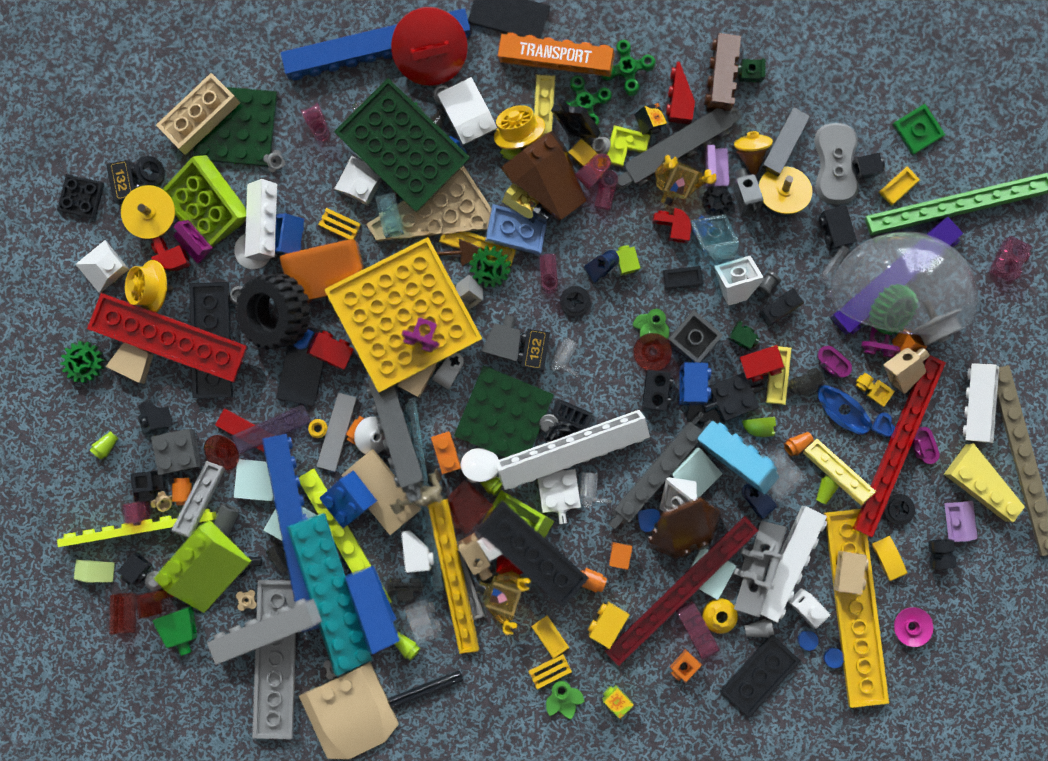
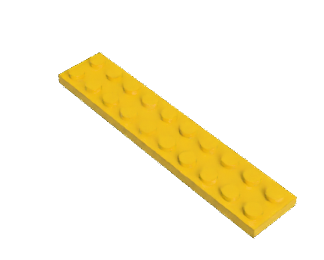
M861 509L824 513L827 516L825 521H827L826 533L833 588L838 551L867 555L866 559H868V569L864 573L866 587L865 590H862V595L834 590L840 644L844 660L843 667L847 699L850 708L889 703L868 536L853 530Z

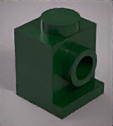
M766 58L761 60L742 59L740 64H737V76H740V82H763ZM748 67H753L755 70L750 71Z
M737 322L728 340L746 350L751 349V347L755 348L760 340L758 335L754 333L755 330L748 326L742 327L743 322Z

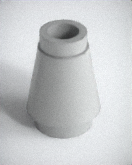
M765 618L744 625L746 637L770 638V635H774L771 619L766 620Z

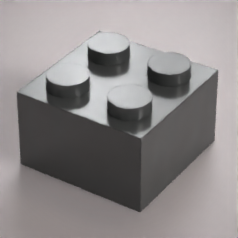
M693 310L666 342L689 362L700 363L723 334Z
M185 429L151 437L158 475L202 467L195 429Z

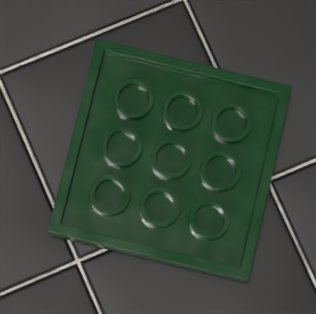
M226 87L238 99L240 104L195 145L194 156L207 155L211 162L269 167L264 162L263 157L266 154H271L277 91Z
M483 365L454 436L503 457H509L531 449L541 427L539 425L540 419L546 415L554 394Z

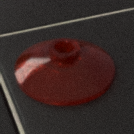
M648 333L637 340L633 353L635 361L641 368L658 371L669 363L672 356V348L664 336L658 333ZM651 348H655L657 350V353L655 355H652L650 353Z
M213 435L206 440L204 453L209 462L222 466L225 470H230L239 462V451L229 438L222 435Z

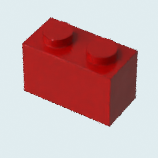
M322 331V333L316 332L306 354L340 370H344L354 348L350 347V343L343 339L339 341L333 339V335L326 331Z
M777 345L740 357L748 381L757 382L764 379V375L770 374L775 376L781 374L782 370L785 369Z

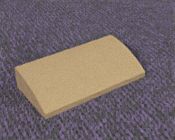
M210 73L156 126L186 155L240 102Z
M374 449L369 451L342 474V477L354 470L377 499V502L368 509L389 535L398 530L422 509L420 506L413 504L404 505L405 509L401 513L394 514L390 505L395 504L397 499L402 501L408 498L405 492H402L401 487H396L395 475Z

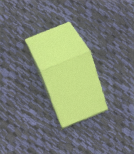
M76 559L74 579L84 582H113L115 562Z

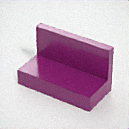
M189 220L179 221L174 225L177 232L173 236L196 263L199 264L213 247Z

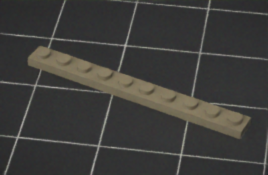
M1007 365L999 367L997 402L1040 556L1048 555V503L1011 369Z

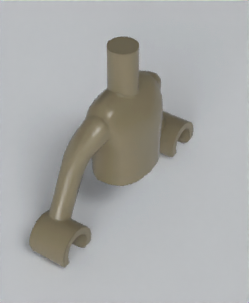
M437 469L434 470V473L427 475L433 487H421V499L410 503L408 499L402 501L397 499L395 504L390 505L394 514L401 513L405 509L404 505L413 504L423 507L432 504L434 501H442L443 497L440 495L442 488L439 484L442 477Z

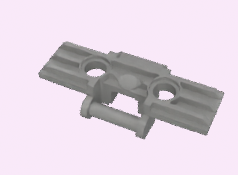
M761 521L753 549L749 551L741 548L740 554L745 557L742 569L735 568L733 574L742 577L743 581L734 610L760 617L767 591L774 588L772 584L779 561L783 558V555L779 554L787 527ZM765 545H769L771 547L769 551L765 550L764 552H762V548ZM769 559H772L765 582H763ZM754 582L758 585L756 592H752L750 589L751 584Z

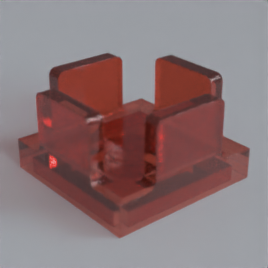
M464 480L447 498L453 526L456 529L460 528L466 534L493 506L467 480Z

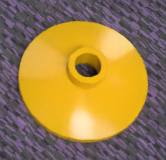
M752 131L748 132L747 136L737 139L734 142V147L741 151H759L769 148L773 144V140L768 136L759 135V132Z

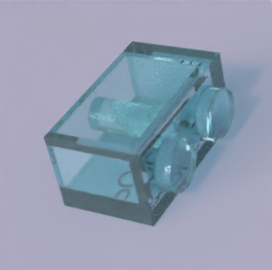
M395 193L376 196L385 238L403 235L404 229Z

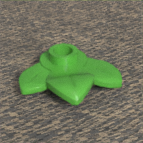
M652 309L648 314H640L633 322V327L641 329L640 340L642 344H648L656 338L660 342L665 343L669 336V327L665 323L666 316L660 309ZM655 315L660 317L658 322L653 321Z
M558 681L553 685L552 694L547 698L546 709L550 716L560 711L565 717L572 719L576 709L575 704L584 703V698L578 689L571 688L565 681ZM560 687L565 688L563 694L558 693Z

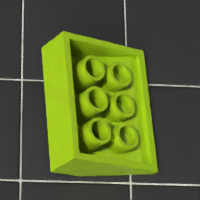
M207 155L192 157L163 188L173 200L177 218L180 221L189 220L212 247L246 221V207Z
M209 520L194 531L153 579L167 593L205 613L250 564L251 560Z

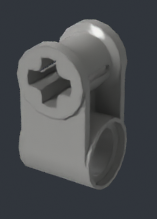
M455 353L446 358L432 380L449 390L464 364L463 357ZM458 356L460 364L452 367L450 359Z

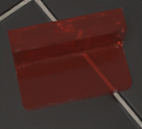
M165 590L136 595L138 619L163 613L162 599L174 596Z
M115 593L110 595L109 634L136 632V593Z

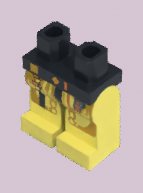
M512 184L505 192L502 202L524 217L529 218V221L532 223L537 219L541 223L546 224L552 214L541 207L542 204L535 198L531 199L527 196L528 193L525 190Z

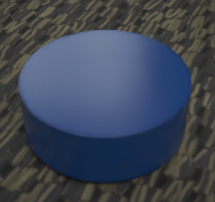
M802 631L798 636V644L804 650L811 651L817 647L818 637L812 631Z
M829 648L825 651L823 659L826 665L831 668H838L843 664V653L839 649Z

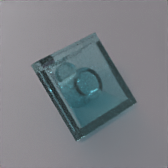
M726 214L690 220L692 230L702 252L717 261L735 257L739 241Z

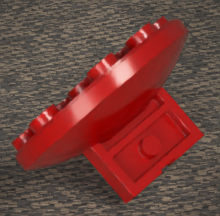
M422 7L409 12L398 22L392 35L391 51L396 66L405 77L421 85H439L449 81L461 70L467 56L468 45L463 27L453 15L439 8Z

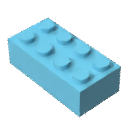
M711 421L697 438L708 453L765 495L778 480L779 475L776 472L778 469L774 466V462L766 456L762 458L758 454L759 451L753 446L749 445L747 447L743 443V439L734 433L732 436L728 432V428L719 422L717 425Z

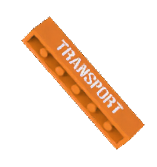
M507 33V35L501 34L497 56L499 61L503 63L611 77L615 54L614 48L608 45L592 46V44L587 42L576 44L570 40L560 42L552 38L537 39L532 35L521 37L514 33Z

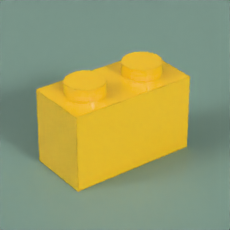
M608 601L599 608L597 613L600 615L596 621L593 620L589 625L588 631L590 632L588 635L610 649L629 614Z

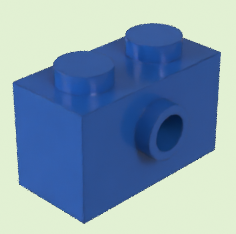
M286 213L276 214L275 254L284 255L301 250L304 218Z

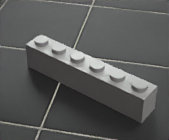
M305 598L294 602V607L289 608L288 605L277 609L278 613L275 615L269 612L262 615V620L258 622L255 618L245 622L246 626L243 628L238 625L229 629L230 633L226 635L224 631L214 635V640L207 642L215 665L321 622L322 620L314 600L306 602Z

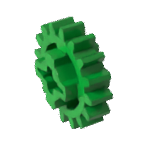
M485 246L484 251L479 248L478 254H473L472 258L474 260H471L469 263L473 267L469 271L475 273L472 278H478V284L484 282L486 288L488 284L495 288L496 282L502 285L503 280H507V274L511 272V269L507 267L510 266L511 261H506L508 255L503 256L502 249L496 251V246H493L492 250H489V247ZM479 259L482 265L480 269L478 268ZM502 264V273L500 274L499 266Z
M78 341V346L75 343H71L72 349L65 348L67 354L61 355L65 361L61 362L60 365L66 367L62 372L69 373L67 378H74V382L81 380L82 383H87V378L90 381H94V375L100 376L98 370L104 369L100 365V363L105 362V359L100 358L103 352L97 351L98 346H92L90 342L84 344V342ZM77 359H78V360H84L85 362L88 363V365H87V364H81L80 362H78V361H76V360H77Z

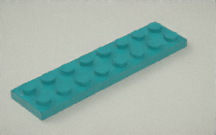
M325 513L288 526L287 529L310 600H314L322 620L318 625L334 674L339 676L371 661L372 658L367 650L348 592L343 567Z

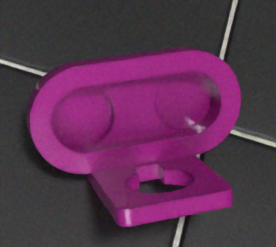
M418 318L413 332L402 331L403 342L414 346L415 343H420L422 345L421 349L432 353L440 345V343L432 340L437 324L423 318ZM422 324H427L430 327V332L423 337L420 335L419 327Z
M873 326L871 327L870 340L862 341L861 347H863L866 354L875 355L876 351H882L884 357L893 358L895 354L900 353V347L888 345L890 338L888 334H885L884 341L877 343L874 338L877 329Z
M824 346L819 349L817 353L819 365L832 377L843 378L851 373L852 365L850 361L835 348Z
M919 427L912 442L915 455L922 462L933 464L940 457L933 433L927 427Z

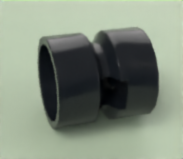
M953 539L928 541L929 552L932 553V556L929 557L931 569L957 567L956 556L952 554L955 551Z

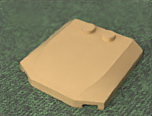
M371 661L299 695L327 759H351L384 743L399 724Z

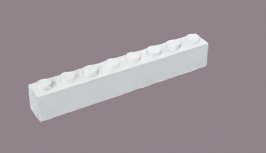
M637 410L495 461V465L504 489H513L520 484L532 482L539 477L551 475L561 469H568L575 464L587 462L597 456H604L608 452L623 449L630 444L640 443L644 439L650 438L645 417Z

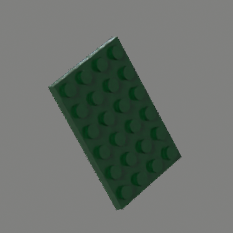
M389 78L334 131L416 213L470 160V157Z

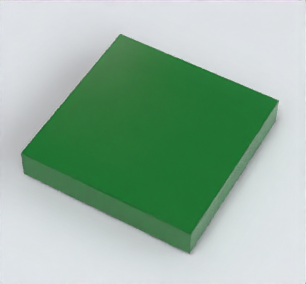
M923 104L892 124L912 156L945 136V133L926 104Z

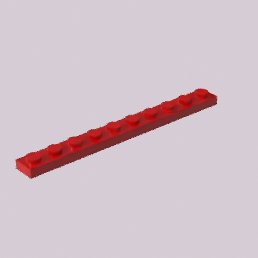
M932 355L923 361L926 372L913 385L872 481L870 487L876 492L862 505L853 526V530L868 537H873L946 364V362Z

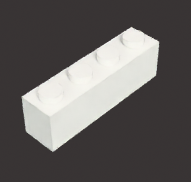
M264 179L247 184L245 258L256 261H264L275 257L277 184Z
M972 364L971 368L968 369L970 387H967L966 398L969 399V403L965 407L967 425L963 427V436L966 437L967 441L993 443L999 377V366Z

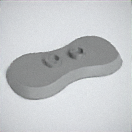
M830 123L823 125L816 132L814 140L820 158V171L815 186L819 198L826 203H849L856 197L859 190V183L852 164L858 144L857 135L846 124Z

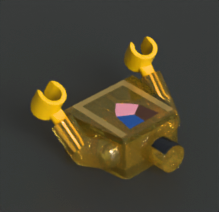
M669 155L664 157L663 162L655 170L656 185L665 192L661 202L671 206L675 196L686 199L688 195L706 183L713 184L717 180L715 173L711 175V170H705L704 175H702L697 169L678 162L676 157L671 159Z
M513 571L494 576L491 585L480 581L476 591L487 596L484 606L500 623L506 635L514 634L510 627L513 629L517 628V624L510 622V620L514 617L521 592L530 589L525 583L531 582L530 578H523Z

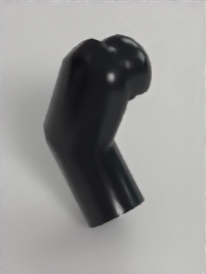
M248 557L251 562L238 577H244L253 566H262V557Z

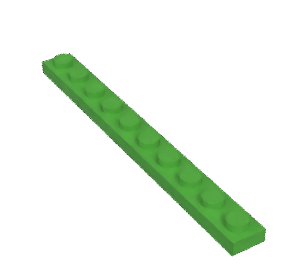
M1048 173L868 215L865 217V222L872 236L1048 194Z

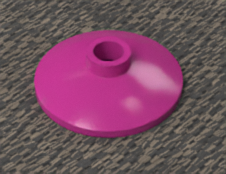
M910 607L902 610L897 615L894 622V631L897 638L903 644L918 647L928 642L931 638L933 622L924 610ZM910 623H914L915 625L914 629L910 630L908 627Z

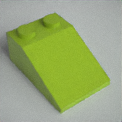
M501 490L484 520L501 501H504L545 538L554 521Z

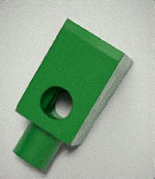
M192 606L152 620L166 648L177 645L180 656L192 652L189 641L197 637Z

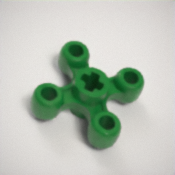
M621 40L616 45V51L621 57L620 62L617 65H613L611 77L601 76V78L605 81H610L615 76H622L626 80L624 85L625 92L630 96H634L639 92V83L635 80L636 73L640 70L652 71L656 66V61L652 55H645L642 59L634 60L630 56V43L627 40Z
M579 75L574 76L570 81V88L576 93L577 97L573 102H567V104L576 107L582 106L587 109L588 114L598 127L599 118L594 114L593 107L596 104L609 103L612 97L611 91L608 88H601L597 93L590 94L585 91L584 78ZM584 100H587L588 103H586L585 106L582 105V102H584Z

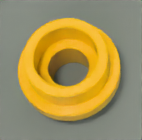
M321 419L311 421L308 426V431L314 438L324 437L328 429L326 422ZM317 425H320L322 428L320 432L315 431Z

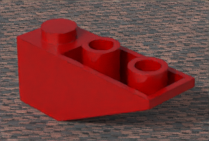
M677 61L675 68H671L670 79H673V85L669 86L668 97L671 98V101L666 106L665 116H669L668 122L691 124L695 100L682 66Z

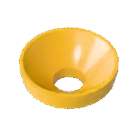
M723 598L709 601L704 607L702 615L705 626L717 634L731 631L738 620L737 610H734L735 606ZM721 611L727 614V620L724 623H719L716 620L717 614Z

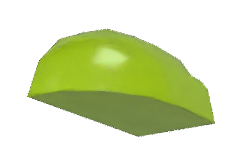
M775 417L742 420L746 431L755 437L775 435L773 426H776Z

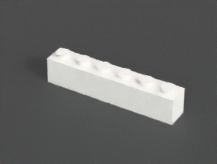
M801 506L779 553L783 555L782 560L780 559L772 584L774 588L767 591L761 615L776 622L784 617L787 601L790 602L793 598V588L802 578L801 571L810 561L811 557L809 554L818 544L819 539L817 537L820 531L822 532L826 527L827 521L825 520L827 516L807 506Z

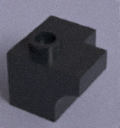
M151 400L143 401L138 405L140 410L138 418L143 434L166 429L173 425L168 406L156 407Z
M158 471L130 473L135 503L155 500V491L164 490L163 475H158Z

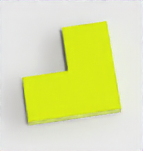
M614 126L610 139V149L607 152L605 161L608 164L623 167L627 149L640 153L645 152L648 147L650 134L642 135V132Z

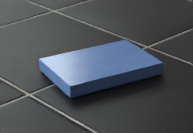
M493 204L485 242L540 255L547 223L543 224L537 219L532 223L529 221V218L524 217L513 209Z

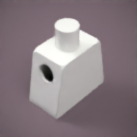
M802 588L788 602L812 628L816 629L830 616L826 609L810 593Z

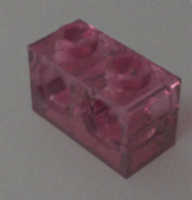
M1013 236L1005 238L988 272L1007 282L1017 280L1022 273L1021 267L1023 263L1030 257L1031 253L1029 251L1032 246ZM1013 248L1017 249V256L1013 253ZM1005 264L1010 268L1009 273L1005 271Z

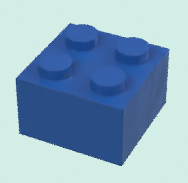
M684 362L679 367V405H704L711 398V388L708 387V380L711 379V368H708V363Z
M354 470L337 481L319 498L342 528L346 527L377 502V499Z

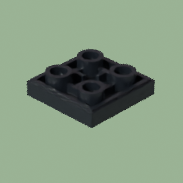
M66 174L57 211L95 220L105 183Z

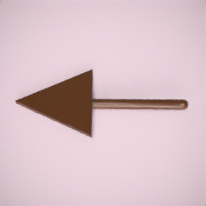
M459 238L460 251L436 253L438 256L460 255L462 267L471 260H474L472 258L473 254H478L477 251L481 247Z

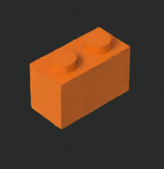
M448 431L432 436V443L442 474L461 469L451 432Z

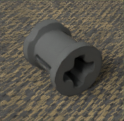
M768 270L766 277L757 288L765 295L770 296L771 290L777 283L781 282V279L775 273Z

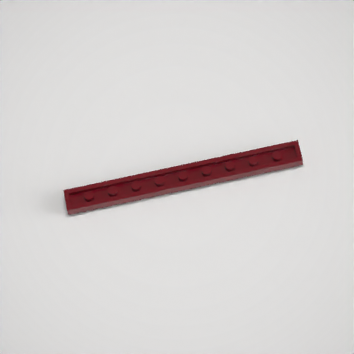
M745 516L742 517L612 644L610 649L607 648L605 653L618 666L623 663L759 530Z

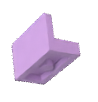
M707 145L705 148L706 170H711V175L715 173L717 180L713 184L706 183V187L728 186V149H715V145Z
M973 501L944 503L948 538L953 539L954 542L977 539Z

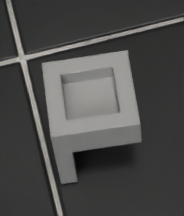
M468 275L456 284V290L467 309L470 310L483 300L482 283L478 284V280L473 279L471 275Z

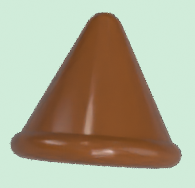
M769 148L759 151H741L736 149V153L739 154L751 175H757L766 151Z

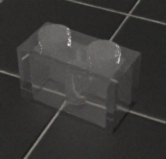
M425 598L404 607L416 644L440 636L439 632L442 631L439 620L434 618L433 613L436 610L433 601L429 602V599Z

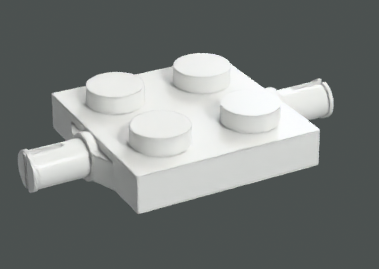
M575 469L559 470L551 475L537 478L542 513H558L559 524L567 523L566 511L581 508Z

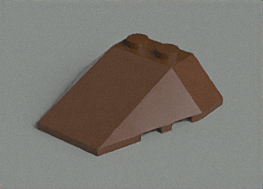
M550 131L501 167L513 185L525 190L528 193L527 196L539 201L542 204L541 207L559 221L587 201L566 146L555 131Z
M699 497L664 512L657 522L658 529H653L652 531L654 536L648 538L650 549L674 558H684L692 553L691 551L707 548L712 543L720 522V510L718 508L715 509L712 504L709 505L707 501Z

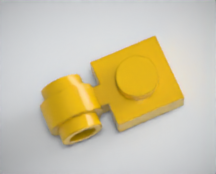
M866 373L860 375L856 380L857 384L855 386L863 392L870 390L866 396L881 407H884L895 391L880 380H877L874 384L872 382L874 379Z

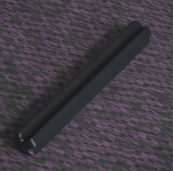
M456 671L389 698L390 706L395 708L463 681L462 673Z

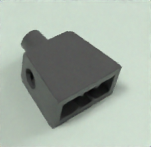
M745 168L735 171L737 179L735 180L733 191L740 217L759 213L764 199L756 176L754 174L748 175Z
M505 315L503 325L497 323L493 325L482 348V353L517 363L521 331L514 329L515 317Z

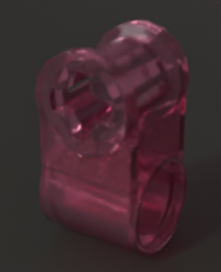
M318 102L315 103V106L306 110L301 109L304 120L315 139L318 141L328 139L330 131ZM318 128H324L322 133H316Z
M603 153L593 156L588 163L578 170L575 174L576 178L587 189L591 188L610 167V157ZM599 159H603L602 164L604 166H598Z
M147 501L122 505L125 524L141 522L149 519L151 516Z

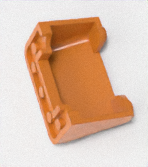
M354 239L280 256L284 274L294 278L298 282L297 285H301L304 288L303 292L309 298L307 300L308 305L312 299L327 296L324 289L364 269L359 245Z

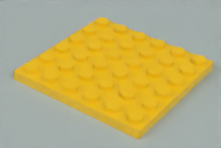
M428 237L324 289L378 393L482 340L479 331ZM418 318H423L437 324L432 340L440 343V345L432 353L421 349L422 345L420 343H415L414 346L403 342L402 331L413 332ZM422 324L419 327L420 335L424 337L429 334L430 327L427 324Z

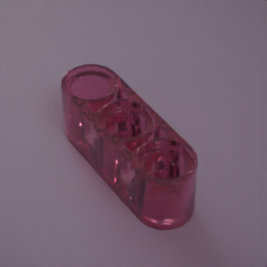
M693 601L676 610L702 660L720 651Z

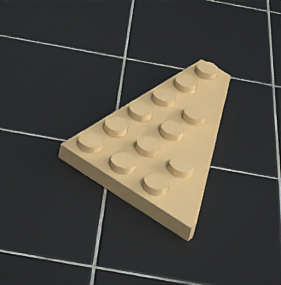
M463 166L417 213L405 201H402L366 225L376 241L483 231L488 228L491 207Z

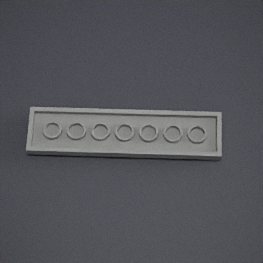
M258 580L257 622L262 620V615L269 612L275 615L278 613L277 609L287 605L289 608L294 607L290 580ZM296 633L255 649L252 738H293Z

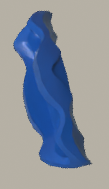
M822 385L819 387V401L834 422L842 428L859 435L866 434L871 430L872 422L869 416L854 398L831 386ZM847 404L850 406V412L848 414H841L839 407Z

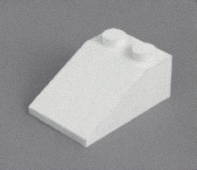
M472 78L437 94L462 146L497 129L490 111Z

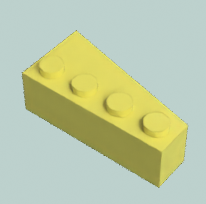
M966 444L944 473L951 481L1006 522H1014L1025 507L974 444Z

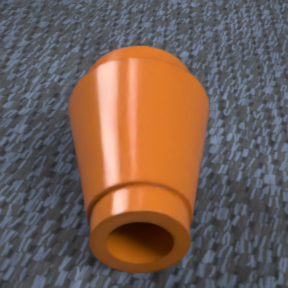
M809 432L787 439L786 443H784V448L790 456H798L814 439Z

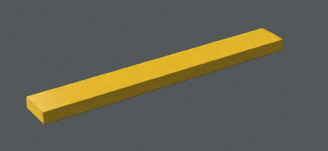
M448 499L441 502L434 501L428 505L459 654L478 652L479 644Z

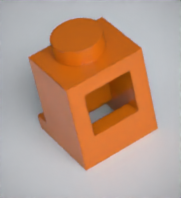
M684 649L680 656L670 665V668L673 670L671 674L677 680L683 679L687 682L700 668L701 663ZM686 663L687 667L686 669H681L680 665Z

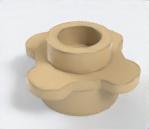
M160 491L155 500L151 501L150 505L153 508L156 507L160 512L167 511L172 506V496H168L164 491Z
M249 590L244 593L240 591L236 594L240 611L246 608H256L255 591Z

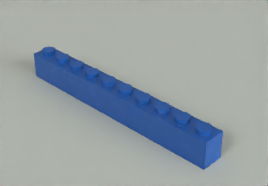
M465 8L448 12L461 24L466 38L471 36ZM396 25L280 52L285 74L288 79L300 80L304 75L308 74L317 76L321 74V71L325 70L333 72L339 70V67L346 65L347 67H354L363 61L371 63L380 57L392 58L391 40Z
M287 434L263 438L262 443L294 602L304 598L307 602L310 600L287 529L288 526L307 519L306 513L303 514L301 506H304L303 496L298 494L297 487H300L299 476H295L293 469L297 468L296 460L290 454V449H293L291 437L287 438ZM317 623L314 626L301 630V632L317 629L319 625Z

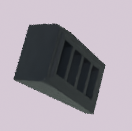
M561 399L557 400L551 413L558 420L569 422L580 430L588 428L593 413ZM561 405H564L561 416L557 415ZM568 408H571L572 411L568 419L564 418ZM575 411L579 412V414L576 418V421L573 422L571 420L575 414ZM584 414L586 415V417L584 419L583 424L580 425L579 421L582 415Z

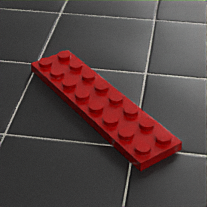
M103 293L99 296L87 327L88 330L231 382H235L248 348L246 345Z

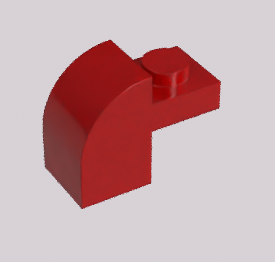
M674 208L672 215H669L667 211L654 213L653 224L670 226L669 241L688 243L690 241L691 221L684 211Z
M162 236L152 238V249L158 255L151 258L160 262L165 270L179 271L191 266L187 253L182 246L178 245L168 250Z

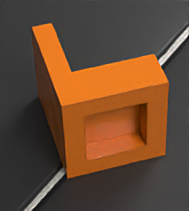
M906 328L900 331L892 340L894 346L900 347V352L905 348H909L916 353L921 347L927 348L917 333L910 334L911 330Z
M612 542L609 565L628 570L632 546Z

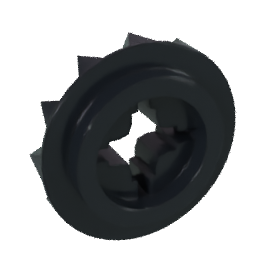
M143 156L136 161L134 166L135 176L146 185L155 186L164 178V167L155 157ZM148 166L150 168V171L153 172L150 175H148V172L145 171L148 168Z
M721 186L710 187L702 197L704 209L713 216L726 214L733 203L732 194L729 193L727 188ZM722 194V204L718 203L713 207L712 205L715 201L713 197L717 198Z
M571 286L561 294L560 306L568 315L580 316L588 310L590 296L584 288ZM577 293L578 301H581V303L576 304V307L572 309V302L567 299H574Z
M563 420L559 424L555 422V425L549 426V430L545 432L544 439L548 443L573 434L574 428L569 422H564Z
M895 494L889 497L884 512L886 518L891 523L903 525L910 522L914 517L915 505L908 496ZM901 504V508L906 513L899 512L898 515H896L897 510L894 509V507L892 506H899Z

